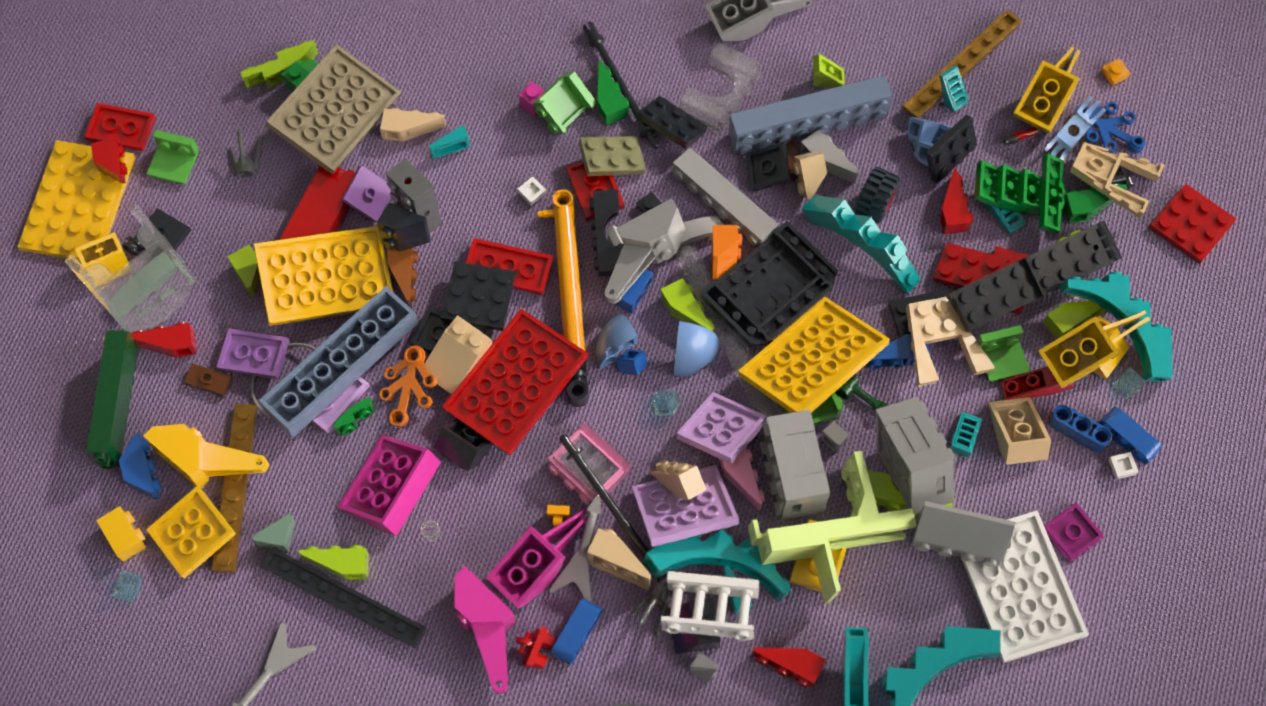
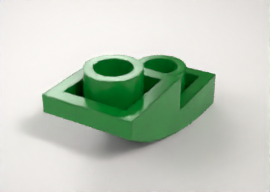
M370 397L349 408L335 422L334 427L338 436L352 433L356 428H359L356 422L357 419H366L375 412Z

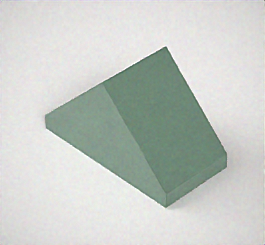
M288 513L252 536V539L258 547L268 549L273 547L279 551L288 552L296 522L292 515Z

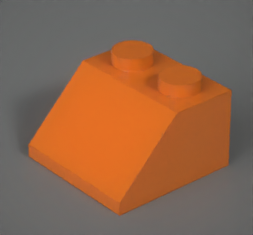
M738 225L712 226V282L714 280L717 281L737 264V260H741V248H738V246H742V234H738Z

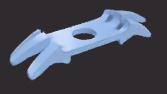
M1089 96L1058 134L1044 148L1045 152L1057 141L1058 144L1050 155L1055 156L1064 147L1065 150L1059 157V159L1064 160L1073 146L1106 111V109L1102 108L1095 116L1089 119L1090 115L1100 104V101L1097 100L1082 113L1092 100ZM1070 125H1076L1079 128L1077 136H1071L1068 133Z

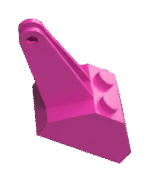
M584 508L543 536L534 527H529L486 578L517 608L525 606L539 595L559 572L566 558L561 552L586 526L588 515L586 516L588 513L587 509ZM572 529L555 547L552 545L553 542Z
M464 566L455 575L456 618L466 631L470 629L474 632L492 689L497 694H503L508 689L506 632L516 623L514 614ZM502 683V686L497 687V684Z

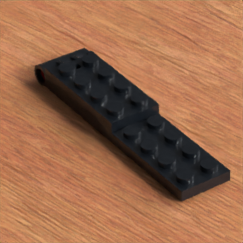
M1105 220L955 290L949 293V296L966 332H969L1059 289L1060 284L1069 277L1082 278L1121 259L1122 256Z

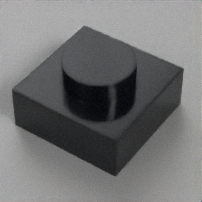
M650 192L636 202V207L643 214L662 204V202L653 192Z

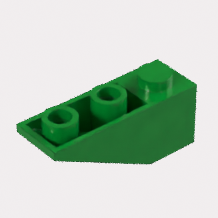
M601 60L598 66V112L606 126L628 117L630 105L627 98L622 97L620 94L619 84L612 80V73L609 67H605Z
M1113 184L1124 190L1127 188V184ZM1092 187L1088 190H1072L1066 193L1063 208L1067 222L1071 224L1089 221L1114 203V201Z

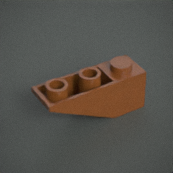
M414 248L404 251L388 249L387 264L389 271L406 304L412 309L413 301H416V289H413L414 282H417L418 277L417 270H414L415 263H418L419 259L418 251H415Z

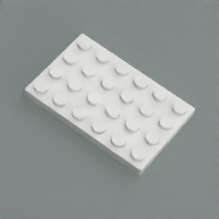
M1038 511L1008 519L1016 522V526L1000 566L988 567L980 561H963L989 629L1001 630L1000 658L1002 663L1076 641L1089 635Z

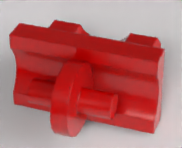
M543 626L536 628L533 637L532 633L526 631L524 638L517 637L515 642L521 645L518 653L525 654L521 663L522 667L544 669L548 657L538 653L540 647L542 646L550 650L556 640L554 636L547 633L548 628Z

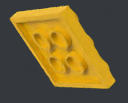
M196 486L146 529L183 578L191 574L236 534L199 486Z

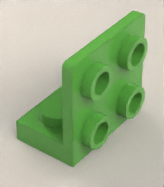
M155 130L153 138L158 147L147 175L185 185L199 153L195 140Z
M1021 325L979 336L978 344L995 367L992 372L986 373L989 382L1015 377L1030 371L1019 342L1023 335Z

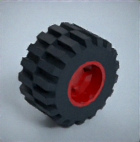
M876 166L870 172L856 203L855 214L869 216L874 222L879 224L886 216L900 183V176Z

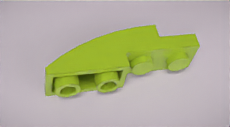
M306 41L291 48H284L276 52L278 59L240 71L246 88L264 82L270 88L284 82L281 74L294 62L311 60L318 55L315 41Z

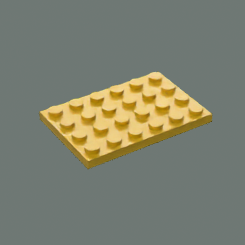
M56 140L17 246L19 250L80 261L75 248L110 234L136 158L135 155L125 152V157L122 158L123 163L125 162L128 175H125L126 183L121 184L98 170L93 161L91 146Z
M378 226L254 244L269 326L355 313L385 286L393 292Z
M824 297L739 369L738 374L739 377L790 413L810 410L812 413L889 344V338L830 299Z

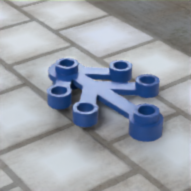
M1110 101L1106 106L1097 107L1089 119L1095 116L1102 108L1106 109L1102 115H1114L1118 105ZM1081 105L1077 106L1074 109L1073 115ZM1086 106L1082 112L1084 113L1089 106ZM1127 111L1123 116L1108 119L1098 118L1093 125L1098 127L1104 145L1103 148L1109 149V153H1114L1117 148V144L1111 140L1109 133L1128 143L1127 148L1131 153L1139 154L1143 151L1145 147L1143 137L1131 136L1115 127L1123 124L1132 125L1136 119L1135 113ZM1091 126L1085 132V140L1088 144L1093 145L1098 141L1099 134L1093 131Z

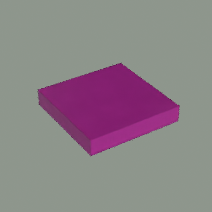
M1077 502L1044 525L1049 539L1069 563L1105 537Z

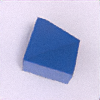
M627 349L617 359L619 372L624 374L638 375L648 365L646 353L641 350Z

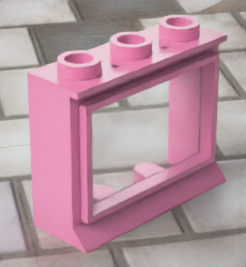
M585 422L569 438L576 449L583 448L580 455L608 494L631 473V465ZM561 445L550 457H547V468L554 476L559 475L564 480V485L570 491L574 489L579 494V499L588 506L598 493L573 459L566 460L569 453Z

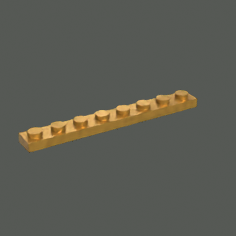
M1006 9L903 105L902 110L911 117L921 118L943 98L940 81L942 73L956 65L963 79L1021 25L1022 20Z
M235 404L229 448L252 453L258 411L256 404ZM249 474L225 475L220 513L236 534L214 553L213 572L236 573Z

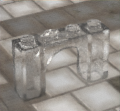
M719 42L709 56V68L730 78L735 85V89L727 96L716 98L689 87L680 100L679 108L695 119L700 120L706 126L721 133L724 127L729 126L730 114L739 111L744 96H749L753 82L759 80L762 74L760 71L761 63Z

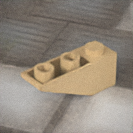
M392 108L384 109L380 131L383 140L403 142L445 128L446 123L444 115L437 112L423 113L417 110L404 111Z
M664 460L655 465L656 468L650 470V474L678 498L689 500L707 490L698 467L695 465Z

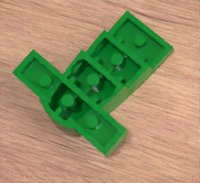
M1048 153L1042 156L1041 176L1027 169L1019 172L1005 164L997 167L981 160L976 165L974 199L1002 209L1039 216V228L1056 235L1061 232V212L1066 200L1063 183L1064 160Z

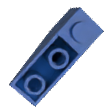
M905 334L889 343L864 367H869L870 369H880L881 367L889 366L893 369L903 366L914 367L913 362L915 359L914 351L911 350V334ZM925 344L929 353V346L928 344Z

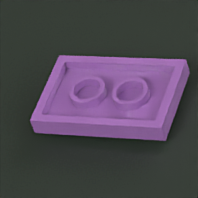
M228 329L216 368L220 371L278 379L290 340L282 336Z

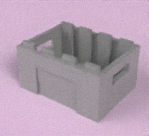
M918 397L876 409L877 453L891 475L907 508H912L914 515L920 513L925 501L946 505L953 502V495H955L953 475L956 457L951 448L947 449L945 445L947 441L941 432H937V424L932 417L928 416L927 407L923 401H919Z
M804 410L767 417L766 423L763 424V442H759L762 455H766L767 458L764 466L766 475H770L772 482H769L771 496L775 495L777 502L773 503L776 516H780L781 521L824 513L830 489L815 434L811 411Z

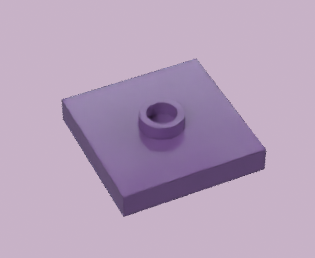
M361 165L357 169L341 201L375 223L378 221L390 198L391 190L386 181Z

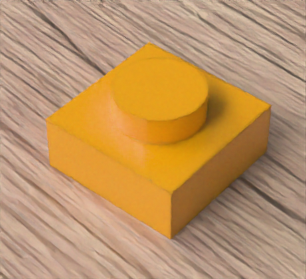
M1120 59L1104 65L1101 69L1111 85L1128 78L1130 72Z

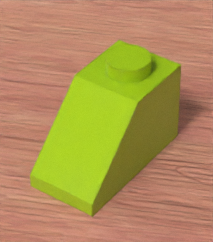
M247 245L229 255L228 259L252 297L256 294L260 276L255 250L253 251L251 246Z

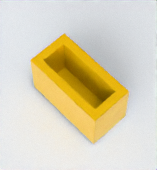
M119 506L96 520L115 554L122 562L146 548L143 540L146 538L140 528H134L132 523L135 522V519L129 510L125 512Z

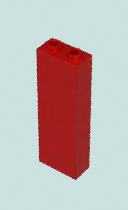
M319 166L279 240L337 232L350 208L341 199L356 172L338 167L331 174Z

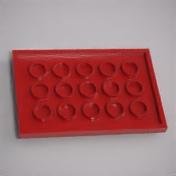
M520 309L444 403L442 408L491 444L511 456L589 355L586 351L523 309Z

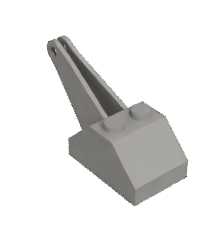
M714 0L705 6L722 41H745L763 32L772 18L809 7L813 0Z
M672 198L616 228L624 245L605 289V296L609 303H618L652 262L660 263L677 254L686 228Z

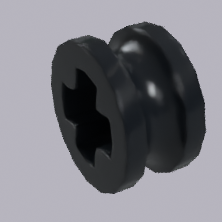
M128 236L126 238L127 242H123L122 246L128 252L137 256L139 254L138 250H142L143 245L133 237Z

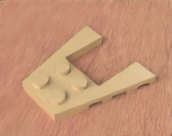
M1084 142L1070 172L1141 219L1149 200L1111 184L1118 166H1122L1157 182L1164 164L1159 163L1158 166L1149 164L1147 159H1131L1127 157L1128 154L1121 152L1119 155L1109 153L1107 148Z
M946 297L908 304L906 312L909 332H911L912 336L911 350L914 351L915 361L913 365L914 372L917 374V387L935 384L939 380L925 345L929 343L958 338L973 376L992 372L995 369L971 332H966L958 313Z

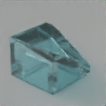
M1130 367L1112 386L1129 400L1143 387L1146 381Z
M658 390L650 402L655 416H673L681 404L677 390Z
M121 570L116 579L112 596L134 602L140 592L143 577Z

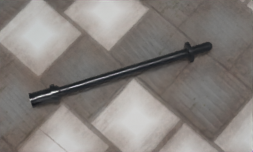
M592 21L587 22L590 30L586 24L582 26V29L589 39L590 46L597 49L605 65L609 67L614 81L619 84L623 97L627 98L630 109L636 118L640 109L603 45L604 37L598 33ZM636 118L642 129L639 133L640 137L647 138L652 148L657 149L659 142L654 135L656 130Z
M561 435L560 442L569 453L566 460L573 459L644 559L649 549L580 455L583 448L576 449L567 435ZM668 573L656 578L657 582L659 583L665 579Z

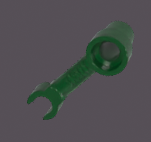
M854 375L835 391L840 398L845 400L854 393L872 406L875 411L876 409L889 406L857 386L859 380Z

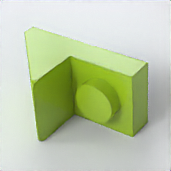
M821 54L813 56L814 87L844 86V69Z

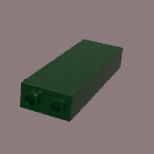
M106 330L86 450L89 456L102 469L120 467L119 459L123 452L139 350L138 345L128 331Z

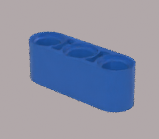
M1058 405L1049 417V424L1052 428L1092 451H1103L1112 439L1109 429L1067 405ZM1056 415H1062L1065 420H1060ZM1076 425L1083 427L1084 431H1079ZM1095 436L1101 437L1104 442L1097 441Z
M1113 407L1099 421V424L1110 430L1113 440L1127 452H1131L1132 456L1143 464H1148L1162 449L1160 442L1118 407Z
M582 598L553 646L551 655L572 665L599 620L603 609Z

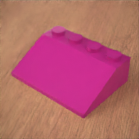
M382 434L337 508L383 532L397 536L441 462L426 448Z

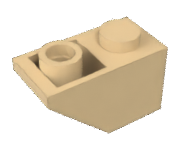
M819 151L794 157L793 169L799 179L797 189L799 194L806 199L813 197L827 174L824 155Z

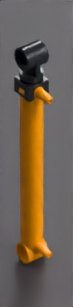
M562 189L553 195V209L538 211L537 217H554L563 337L585 351L574 203L572 194ZM567 202L565 205H560L559 203ZM586 360L567 383L568 401L574 407H582L589 400ZM575 391L583 392L581 396L573 395Z

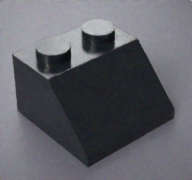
M388 203L377 221L382 244L388 249L404 251L429 243L431 240L426 217L392 203Z
M455 419L442 427L433 448L439 451L442 456L457 463L460 468L469 471L482 461L493 444Z
M714 597L704 599L702 620L715 621ZM695 600L680 606L679 618L693 619ZM682 632L672 634L675 655L720 648L721 645L720 636Z

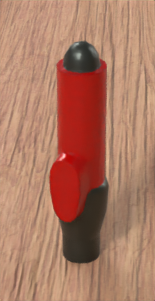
M1032 127L1024 131L1019 130L1003 139V143L1007 145L1019 142L1038 134L1040 129Z

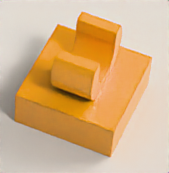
M547 506L548 520H553V529L562 524L563 521L570 519V506Z

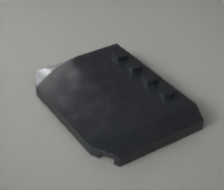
M786 221L772 233L771 237L727 273L701 290L698 296L749 347L771 343L820 300L826 297L832 290L838 270L797 229Z

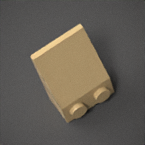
M457 315L442 334L425 365L430 374L437 378V385L452 395L492 345V340Z
M1030 397L989 402L988 406L999 451L1006 465L1048 460L1051 439Z
M598 528L587 551L588 564L649 591L651 588V574L614 531Z

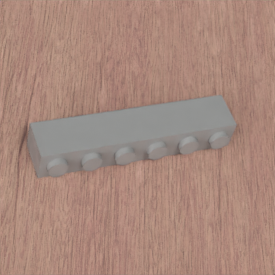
M689 148L673 162V175L675 178L683 181L692 193H697L707 206L713 207L720 218L726 219L731 225H738V233L741 232L746 236L747 241L751 245L760 246L779 227V224L693 149Z

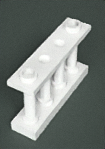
M668 571V590L673 591L670 617H661L663 631L672 634L682 632L731 637L740 641L753 640L754 627L753 625H747L750 599H758L759 580ZM683 592L696 593L693 619L679 618ZM706 594L719 596L715 621L702 620ZM729 596L741 598L738 624L725 622L727 598Z

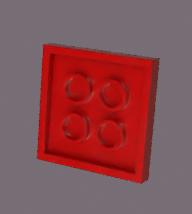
M1185 183L1152 222L1149 229L1198 264H1201L1237 219Z

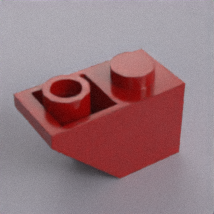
M115 138L91 143L93 161L98 170L121 184L126 183L125 175H128V170L125 162L123 163L122 160L125 157L123 146H119Z

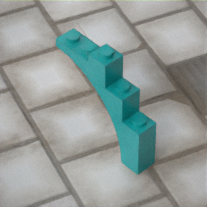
M813 195L801 208L811 224L821 226L841 235L871 256L892 277L903 293L909 294L921 280L905 255L907 249L899 236L881 232L869 216L855 215L845 199Z
M1109 272L1102 279L1081 280L1080 277H1069L1060 284V293L1077 295L1090 300L1107 310L1118 321L1146 311L1144 316L1123 326L1126 331L1147 317L1151 319L1150 302L1142 301V298L1130 299L1129 275H1122L1121 272ZM1150 320L1128 333L1140 358L1143 381L1166 382L1172 379L1171 328H1164L1162 324L1151 325Z
M723 529L703 543L700 536L696 535L658 545L646 553L643 562L655 578L668 573V571L686 566H729L732 570L739 571L754 580H759V584L764 586L779 602L785 599L791 592L788 581L779 575L774 563L762 565L758 545L752 546L751 539L748 538L736 546L733 537L730 534H726Z
M945 626L944 633H940L939 646L944 647V649L916 647V653H911V667H915V669L888 667L887 674L882 675V687L886 688V694L895 695V697H891L890 706H912L919 693L933 678L959 663L979 658H999L1001 630Z
M844 627L841 669L843 684L842 706H868L869 634L867 628Z

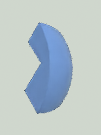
M910 117L908 139L914 145L915 152L913 154L922 164L928 166L925 152L953 126Z
M623 314L612 318L604 326L598 337L596 360L599 369L617 362L619 352L638 344V335Z
M679 321L674 377L696 374L701 368L705 367L708 363L710 364L718 353L720 346L719 337L705 327Z

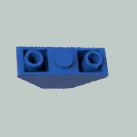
M137 433L119 459L123 479L129 487L154 499H159L158 491L161 490L159 479L154 477L153 471L156 470L153 458H149L148 454L151 451V447L140 433Z

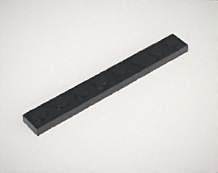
M273 547L261 565L262 569L415 649L427 631L425 626Z

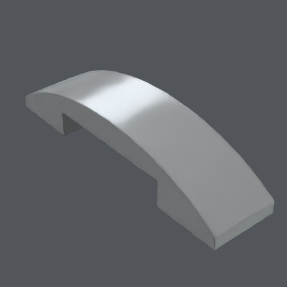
M709 216L684 222L686 229L679 248L706 237L709 241L712 240V226L724 225L720 217Z

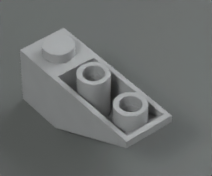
M819 129L801 141L800 153L802 155L819 151L824 155L828 173L852 183L857 181L859 172L856 165L849 162L842 149L837 148L833 144L828 134H824Z

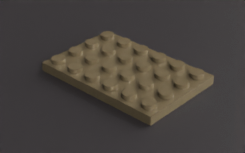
M336 44L266 121L265 126L333 174L383 116L384 109H389L397 100L401 91Z

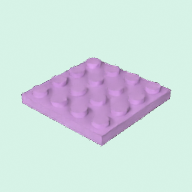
M716 465L698 469L707 490L689 500L678 498L658 480L632 486L633 494L652 547L739 524L738 515Z

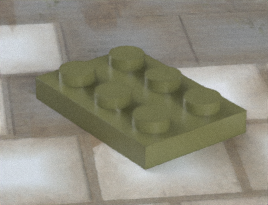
M637 136L580 137L578 141L587 176L640 175L646 171Z

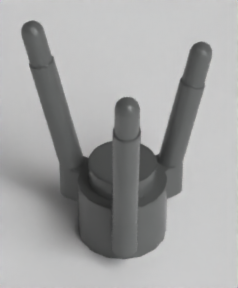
M238 130L240 158L237 160L233 147L229 149L235 166V173L239 177L247 178L253 176L254 172L258 171L257 163L263 135H259L252 162L251 158L244 156L241 130Z
M655 584L653 590L649 589L647 595L630 613L629 617L633 618L649 600L650 604L638 622L639 625H642L654 606L661 607L663 605L655 637L659 638L662 630L661 617L666 616L667 608L671 603L669 599L671 591L661 584Z

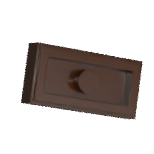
M192 363L184 383L185 385L225 397L233 378L231 375Z

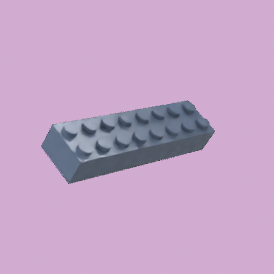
M884 75L732 113L729 118L728 136L735 155L740 153L746 154L752 150L762 149L777 143L784 142L786 144L791 140L806 139L819 129L825 134L835 129L842 130L850 125H861L866 121L874 119L881 120L888 116L893 95Z
M385 286L259 400L263 410L292 438L295 437L418 324L416 313Z

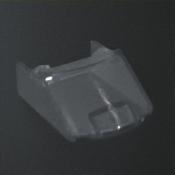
M136 204L129 211L142 225L138 229L137 238L145 250L116 273L112 274L106 266L100 263H95L85 269L72 253L65 259V263L122 328L129 333L150 329L171 317L186 301L195 283V278L169 241L158 231Z

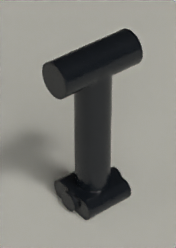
M1122 167L1119 170L1121 175L1114 176L1111 184L1124 182L1127 184V188H1131L1134 186L1130 173L1128 169Z

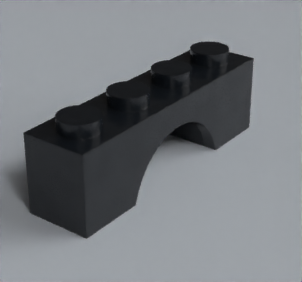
M618 189L593 191V198H589L590 211L594 210L595 218H591V230H596V238H592L593 251L597 250L598 258H594L595 271L599 270V277L612 275L622 250L610 244L605 236L607 224L619 215Z

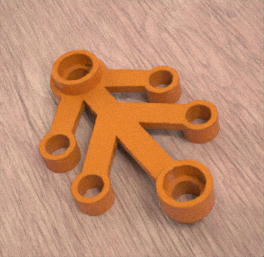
M416 345L409 347L405 351L403 360L393 367H388L384 372V376L391 381H395L399 377V372L407 368L406 375L389 387L382 388L379 392L380 398L388 402L393 399L394 393L402 388L398 409L393 410L389 415L390 423L397 427H403L408 422L406 411L411 390L416 395L420 407L427 409L432 405V398L424 393L415 377L416 369L422 375L425 386L433 388L437 385V378L430 374L424 364L425 351ZM418 353L417 359L414 360V355ZM394 371V375L390 377V372ZM432 377V383L428 384V379ZM389 391L388 397L385 398V392ZM427 398V403L423 405V400ZM402 415L403 419L399 422L398 418Z

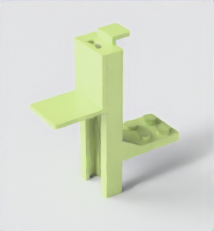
M862 451L853 452L841 469L842 479L847 484V499L851 501L853 508L849 518L767 529L762 534H760L757 519L752 520L748 525L752 546L758 545L762 565L806 558L814 559L825 604L830 603L841 591L831 550L904 540L906 534L903 530L912 529L917 526L912 508L884 513L878 512Z

